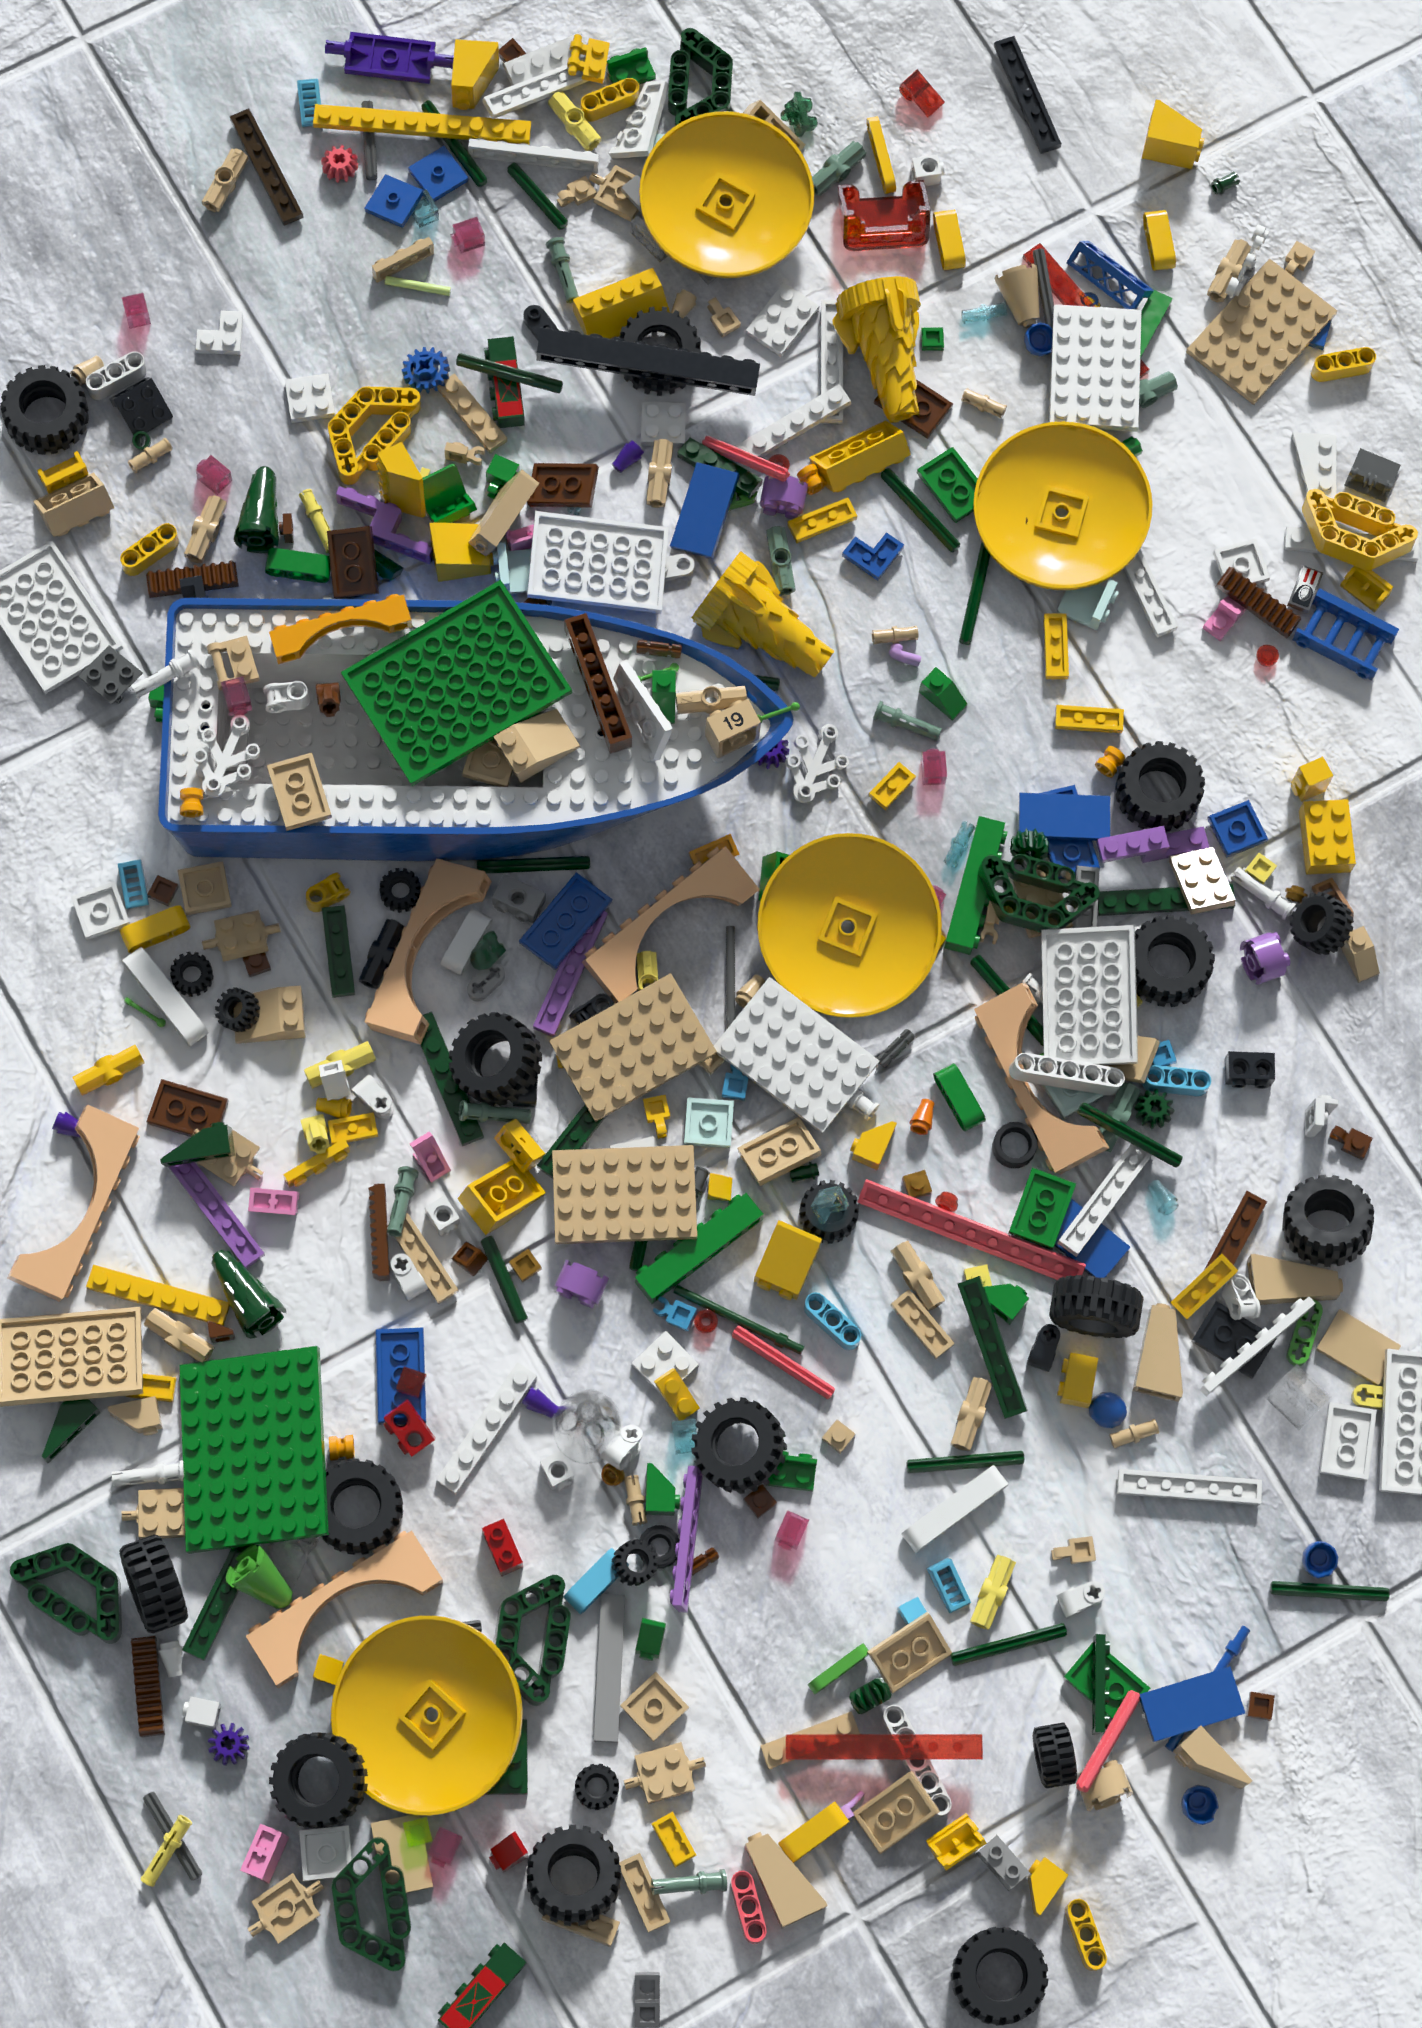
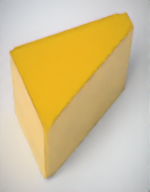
M710 1173L707 1199L730 1201L733 1178Z
M319 1654L313 1679L336 1685L344 1662Z

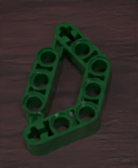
M687 28L682 31L680 50L673 52L670 59L668 111L676 116L675 126L700 114L730 112L732 57L694 28ZM691 59L713 76L712 93L710 96L687 108Z
M1023 854L1015 855L1010 862L1001 860L997 856L989 855L983 859L978 870L979 877L998 919L1004 923L1042 933L1041 930L1064 929L1089 910L1100 895L1099 888L1094 883L1076 881L1075 873L1071 868ZM1014 865H1021L1024 871L1016 870ZM1036 871H1043L1046 877L1038 876ZM1009 877L1014 881L1057 893H1068L1069 895L1053 907L1020 899L1017 897ZM1058 877H1065L1068 883L1060 882ZM994 886L1003 887L1004 892L996 891ZM1083 895H1090L1081 902ZM1065 906H1072L1075 912L1067 911ZM1003 907H1011L1013 913H1007ZM1025 913H1033L1036 919H1029ZM1048 919H1055L1058 925H1051Z
M71 1543L61 1544L18 1559L12 1563L10 1575L18 1584L29 1590L28 1599L37 1609L78 1636L91 1632L108 1644L116 1643L120 1639L122 1634L121 1582L114 1571ZM72 1550L75 1552L73 1560H63V1555L66 1551ZM43 1559H51L52 1563L48 1569H40V1562ZM31 1563H33L35 1569L37 1570V1573H34V1571L32 1570L33 1567L31 1566ZM94 1564V1572L89 1575L83 1574L85 1565ZM21 1567H24L25 1570H27L24 1572V1577H21L18 1574L20 1573ZM69 1570L95 1587L97 1620L38 1580ZM107 1577L115 1579L114 1585L111 1588H104L102 1585ZM38 1591H45V1599L41 1602H36L34 1600L35 1594ZM108 1601L115 1602L114 1610L109 1613L104 1612V1604ZM57 1605H66V1611L62 1615L54 1614V1609ZM77 1618H85L86 1624L83 1628H74V1622ZM106 1619H110V1625L115 1630V1632H111L109 1637L104 1633V1631L108 1630Z
M550 1575L506 1598L498 1610L494 1644L501 1652L509 1656L508 1663L514 1673L516 1670L525 1672L526 1680H517L520 1694L529 1704L534 1706L541 1705L546 1701L550 1694L551 1678L556 1677L564 1666L571 1613L566 1606L562 1605L565 1582L559 1575ZM550 1583L552 1586H558L556 1592L555 1590H550L544 1595L543 1591L549 1587ZM529 1593L535 1594L538 1603L530 1604L526 1600V1595ZM508 1604L513 1605L516 1608V1614H507L505 1606ZM549 1604L539 1662V1674H537L517 1653L521 1619ZM553 1613H561L564 1617V1622H555L552 1616ZM504 1628L510 1629L513 1633V1638H503L501 1630ZM549 1637H558L561 1645L553 1647L549 1643ZM547 1660H552L557 1664L556 1671H549L546 1668L545 1663ZM532 1679L534 1682L526 1689L525 1686ZM541 1689V1695L534 1697V1690Z
M374 1837L332 1881L331 1887L338 1936L341 1944L346 1948L390 1971H398L402 1969L406 1961L403 1938H406L411 1931L404 1873L399 1866L392 1865L388 1841L383 1837ZM374 1842L377 1845L383 1843L382 1850L384 1853L378 1852L372 1858L376 1861L375 1864H372L371 1860L363 1855V1853L366 1851L369 1855L374 1849L372 1846ZM357 1860H363L367 1863L368 1869L365 1873L359 1874L355 1872L353 1866ZM378 1865L381 1874L390 1942L362 1928L360 1923L356 1888ZM390 1870H395L399 1873L400 1879L395 1884H390L386 1881L385 1875ZM344 1878L350 1882V1889L347 1892H340L337 1889L336 1882L339 1879ZM394 1895H399L403 1899V1906L394 1909L390 1906L389 1899ZM345 1903L352 1905L354 1913L350 1917H344L340 1913V1907ZM398 1920L404 1921L407 1925V1930L402 1934H398L393 1930V1924ZM354 1929L358 1935L356 1941L347 1942L343 1936L345 1930ZM376 1941L380 1946L379 1951L375 1954L368 1953L365 1948L367 1942ZM384 1946L389 1948L386 1951L389 1955L393 1956L395 1952L398 1953L401 1963L396 1962L394 1965H391V1959L385 1955L383 1960L378 1959L383 1952Z

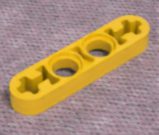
M878 116L867 118V131L884 194L896 192V181Z

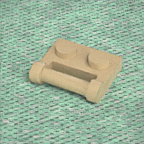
M247 636L207 645L208 654L212 656L217 673L219 690H227L260 681ZM227 651L234 674L233 678H227L220 654Z

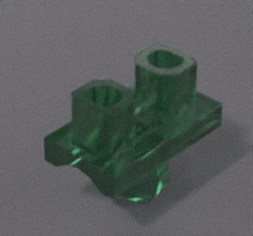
M794 92L793 99L784 105L785 110L780 113L783 121H788L789 125H793L797 137H802L806 131H813L818 125L815 116H807L813 105L811 98L802 97L801 92Z

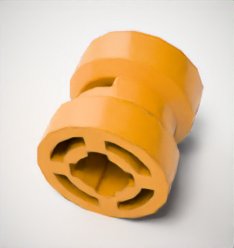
M815 464L807 465L797 473L800 482L807 483L808 495L821 491L827 484L824 477L818 474L819 469Z
M1108 746L1104 751V756L1096 761L1095 767L1103 775L1112 778L1117 772V767L1123 765L1126 757L1119 749Z
M193 787L181 789L180 799L183 802L180 806V815L189 818L202 816L203 806L201 801L203 800V790Z
M346 1435L342 1439L337 1436L329 1437L331 1461L338 1460L340 1457L355 1459L353 1435Z

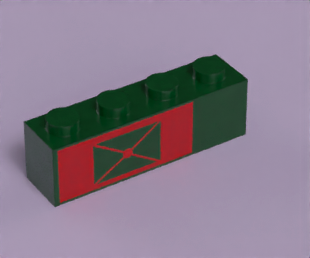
M514 336L487 339L488 347L484 348L485 360L518 369ZM487 374L488 381H492L493 387L489 388L490 400H495L496 406L492 407L493 421H498L499 428L525 426L520 383Z
M505 1942L501 1946L496 1944L488 1953L490 1957L485 1965L480 1963L471 1973L474 1978L468 1985L463 1983L454 1993L457 1998L452 2004L446 2002L439 2010L440 2018L438 2021L445 2028H473L525 1967L527 1962Z

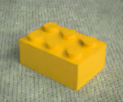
M1349 800L1303 801L1299 809L1306 875L1351 873L1356 860Z

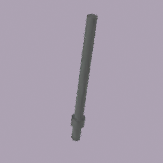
M726 926L727 1030L735 1020V926Z

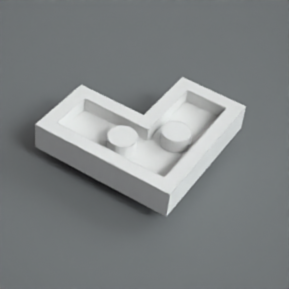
M221 310L219 330L197 329L196 353L241 355L243 311Z

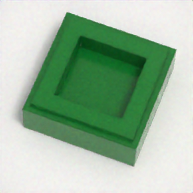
M943 327L921 328L922 351H944Z

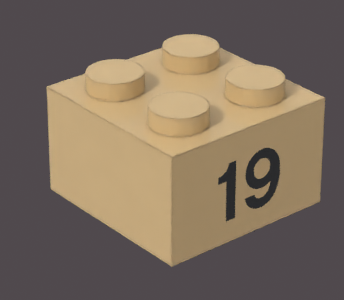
M748 699L744 701L738 700L733 702L729 708L723 711L716 710L706 718L705 737L716 757L720 758L759 740L761 721Z

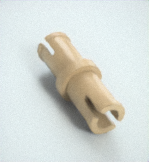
M968 388L964 391L963 398L961 399L962 402L977 407L978 411H986L1001 419L1007 408V405L990 399V396L986 394L984 396Z
M163 438V440L152 447L144 448V452L128 460V464L132 471L137 473V471L148 464L156 463L159 457L172 451L173 448L170 442Z
M892 626L891 629L872 630L873 645L918 640L917 626L904 628Z
M1152 1419L1136 1426L1134 1424L1129 1425V1428L1111 1433L1109 1436L1115 1449L1131 1442L1138 1443L1140 1439L1159 1434V1428L1156 1420Z
M633 1475V1478L632 1476H627L624 1478L628 1497L626 1504L630 1507L632 1525L637 1526L638 1523L639 1525L646 1524L647 1519L643 1504L645 1497L641 1494L639 1476Z

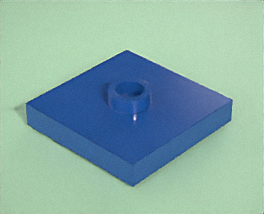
M445 146L408 167V171L432 203L469 181V177Z
M385 174L364 209L368 214L403 228L424 195V192L420 188Z
M1249 800L1207 817L1226 858L1268 841V837Z

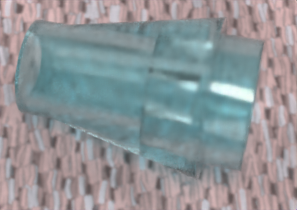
M1155 1180L1148 1185L1147 1188L1152 1195L1158 1212L1165 1216L1179 1207L1178 1199L1160 1180Z

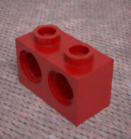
M408 1399L384 1416L386 1421L383 1423L384 1427L390 1435L395 1433L400 1440L397 1445L405 1455L409 1453L411 1457L436 1439ZM402 1413L406 1415L408 1422L403 1426L397 1425L394 1422L396 1414ZM411 1433H418L422 1441L418 1445H412L408 1441V1436Z
M501 1519L483 1527V1536L501 1577L523 1568V1561L505 1520Z

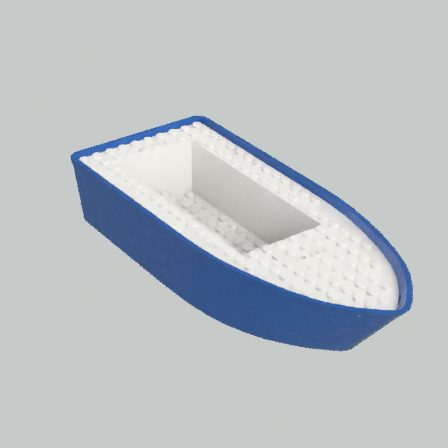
M181 598L173 602L167 613L165 667L169 665L170 660H177L186 655L188 650L191 649L201 668H194L185 673L183 678L178 679L176 677L164 684L158 816L163 827L175 837L188 854L194 857L371 861H436L437 858L444 861L519 856L554 849L582 840L718 787L756 763L778 744L789 732L794 719L792 712L788 711L763 720L760 727L759 740L717 758L705 737L706 718L710 714L706 712L678 714L675 700V724H671L673 730L660 760L652 762L649 753L652 751L648 743L644 744L640 737L643 732L639 724H634L631 718L630 704L625 705L613 680L619 663L627 661L637 676L640 677L652 673V670H662L670 667L672 663H677L679 670L676 672V693L700 691L709 686L717 688L745 686L747 699L757 715L763 716L788 706L776 693L730 657L698 642L640 623L598 613L550 605L515 602L573 692L532 717L557 708L579 743L580 748L521 783L515 773L512 772L508 787H498L462 777L468 754L416 785L411 786L342 677L341 672L463 601L406 600L412 628L394 633H388L371 627L354 626L342 628L318 639L306 650L301 658L278 664L269 631L280 625H294L301 619H316L323 613H338L345 607H360L365 602L371 600ZM587 613L632 735V747L612 754L609 753L564 630L565 619ZM247 636L260 681L227 690H219L217 673L212 656L208 654L207 645ZM638 640H645L647 643L653 641L669 643V646H672V644L681 645V657L671 658V655H668V657L649 655L647 652L646 654H638L636 652ZM227 651L220 654L227 678H233L234 674ZM652 678L642 681V684L647 688L648 693L652 697ZM301 681L307 686L309 704L304 709L280 713L266 712L265 705L267 704L266 694L263 692L265 685ZM339 682L341 695L340 711L336 712L334 717H326L323 713H320L316 684ZM297 693L293 695V697L298 698L301 697L303 694ZM709 697L706 699V701L709 703H714L717 701L714 697ZM236 715L246 716L249 720L250 729L247 734L240 736L233 755L245 751L249 744L254 743L260 748V756L257 759H249L226 769L224 776L237 772V768L240 765L247 764L252 771L251 777L248 780H240L226 786L225 792L216 798L209 797L203 792V800L201 801L203 815L195 818L181 816L180 806L183 801L180 799V790L191 787L202 789V783L205 779L200 766L194 761L193 753L197 749H204L207 752V762L213 774L217 767L208 744L203 741L202 732L207 728L213 729L216 732V741L223 753L232 731L230 724L232 718ZM241 720L236 722L237 726L244 724ZM209 733L205 738L211 739L214 735ZM251 749L249 753L256 754L257 750ZM312 753L332 818L286 831L267 765ZM199 754L196 758L202 760L205 755ZM247 769L241 770L240 774L246 775L249 771ZM216 782L210 784L211 788H216L218 786V783Z

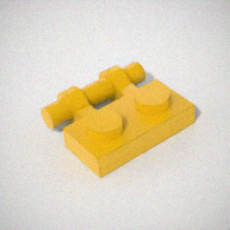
M575 34L573 41L570 43L571 56L567 61L568 74L575 76L577 71H582L583 80L603 84L610 43L589 38L587 45L582 43V36ZM580 54L585 55V61H580Z

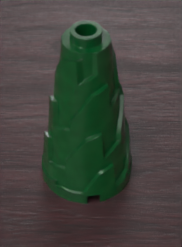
M261 466L255 471V474H252L238 525L234 532L235 544L241 549L242 544L247 546V552L268 553L270 548H274V546L277 548L279 544L276 499L277 478L273 470L267 466Z
M219 1250L212 1256L211 1264L246 1337L250 1339L257 1338L254 1332L259 1331L261 1335H264L275 1328L284 1318L281 1312L286 1313L283 1304L241 1262H238L229 1251Z

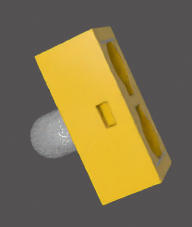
M517 1119L505 1124L494 1137L522 1173L534 1168L545 1155L544 1151L537 1144L539 1141L538 1136L535 1133H528Z

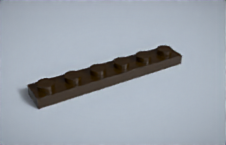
M248 108L229 116L283 226L304 218L303 212L250 109Z

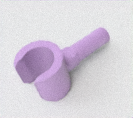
M859 1791L848 1804L841 1807L848 1820L854 1816L851 1808L865 1795L862 1791Z

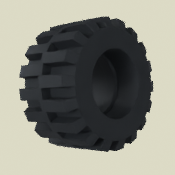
M1318 892V894H1310L1309 898L1305 896L1302 899V903H1298L1295 906L1297 909L1291 914L1293 920H1290V926L1293 928L1290 931L1294 935V940L1316 954L1329 955L1330 951L1332 953L1337 952L1338 947L1342 948L1345 945V940H1349V933L1353 931L1351 923L1354 922V919L1350 916L1352 914L1351 910L1343 902L1327 893ZM1326 917L1324 925L1317 931L1320 921Z
M823 1180L820 1181L819 1185L813 1184L811 1189H807L804 1193L799 1209L800 1224H803V1230L821 1238V1243L827 1240L828 1244H833L834 1240L840 1242L843 1240V1237H848L851 1231L854 1230L859 1215L858 1199L856 1195H852L853 1190L850 1187L844 1188L845 1184L842 1182L839 1185L835 1184V1180H830L829 1183ZM824 1201L834 1202L842 1209L843 1216L840 1220L833 1223L824 1222L816 1215V1206Z
M1064 1722L1034 1727L1032 1735L1034 1754L1043 1786L1048 1789L1075 1784L1077 1780V1765L1068 1727Z

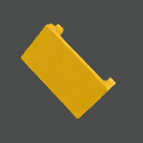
M78 451L73 453L74 457L45 471H42L41 468L37 470V474L48 494L89 475L87 467Z
M1356 566L1350 569L1340 584L1344 590L1374 613L1389 597L1393 589L1391 584L1374 571L1364 570Z
M966 1813L925 1840L934 1858L946 1871L987 1844L978 1832V1827Z

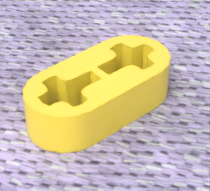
M1360 1384L1352 1391L1351 1398L1355 1405L1379 1410L1383 1408V1399H1377V1396L1383 1397L1382 1386ZM1365 1390V1394L1372 1396V1398L1368 1397L1361 1401V1397L1357 1396V1394Z

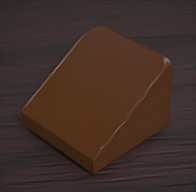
M467 1241L451 1258L472 1276H475L488 1260L482 1250Z
M207 1321L212 1343L235 1339L232 1329Z

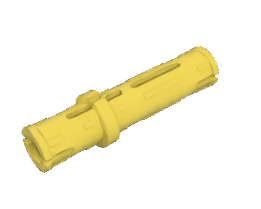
M306 489L302 491L303 494L299 493V498L306 509L305 514L307 518L311 519L326 553H329L327 531H330V527L322 513L323 508L321 505H318L312 489Z
M179 1815L170 1832L165 1833L162 1845L140 1878L143 1883L151 1887L155 1886L156 1881L177 1848L181 1847L183 1843L181 1840L192 1825L190 1819Z

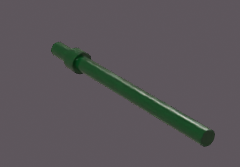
M678 1284L674 1289V1294L775 1342V1346L782 1349L785 1347L799 1355L804 1350L805 1346L788 1339L789 1336L781 1332L778 1334Z

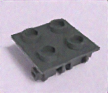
M1360 448L1344 486L1385 502L1401 465Z
M109 645L78 677L111 704L115 702L119 704L124 698L122 694L143 672Z

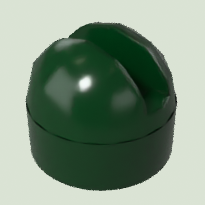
M139 431L134 434L132 443L137 449L143 450L146 447H150L151 438L146 432ZM142 436L145 437V442H144V446H143V447H141V445H142V439H143Z

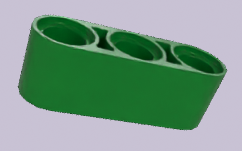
M270 548L268 550L265 566L266 574L274 577L327 583L329 581L331 571L329 556L280 548Z
M955 1063L933 1073L940 1092L964 1132L986 1121L980 1105Z

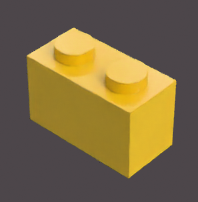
M1322 756L1298 768L1291 782V789L1294 795L1300 798L1301 802L1325 792L1330 784L1333 774L1324 757Z
M1070 1352L1068 1358L1063 1359L1061 1372L1065 1373L1064 1382H1059L1057 1395L1061 1396L1060 1403L1083 1408L1090 1406L1098 1364L1097 1357Z

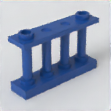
M1319 588L1312 602L1316 606L1313 616L1304 631L1297 628L1292 640L1300 647L1309 648L1356 672L1359 677L1372 681L1378 668L1372 666L1384 643L1392 644L1399 628ZM1324 612H1328L1336 616V620L1323 641L1312 634ZM1344 622H1348L1357 629L1345 651L1333 646V643ZM1368 632L1376 637V641L1365 661H1362L1352 655L1363 634Z

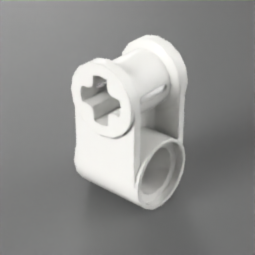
M301 681L271 683L263 687V692L266 694L267 704L265 705L266 712L280 713L283 711L301 710L309 704L307 686ZM297 693L303 694L301 697L298 698L293 697V695Z
M368 1074L351 1089L358 1100L366 1105L371 1112H374V1115L379 1119H387L393 1114L394 1106L390 1096L371 1075ZM381 1103L387 1107L383 1109V1107H378V1105Z
M397 1254L392 1258L391 1272L407 1301L429 1290L409 1256ZM397 1262L406 1263L404 1271L401 1268L396 1269Z
M1235 1274L1222 1290V1297L1227 1304L1230 1315L1234 1320H1240L1242 1317L1256 1319L1261 1312L1260 1302L1256 1298L1248 1278L1241 1274Z
M634 1425L624 1427L612 1440H609L604 1445L600 1458L618 1470H623L640 1453L641 1429Z
M1092 1581L1058 1594L1057 1599L1066 1619L1100 1604L1104 1598L1105 1589L1101 1583ZM1091 1588L1093 1591L1099 1592L1096 1599L1093 1596H1088Z

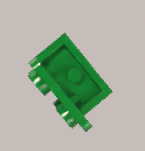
M450 464L423 477L425 510L432 523H451L477 510L475 502L466 493L455 464Z

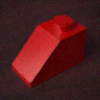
M514 1831L490 1849L492 1856L489 1859L496 1870L501 1868L504 1873L528 1858L529 1855L516 1831Z

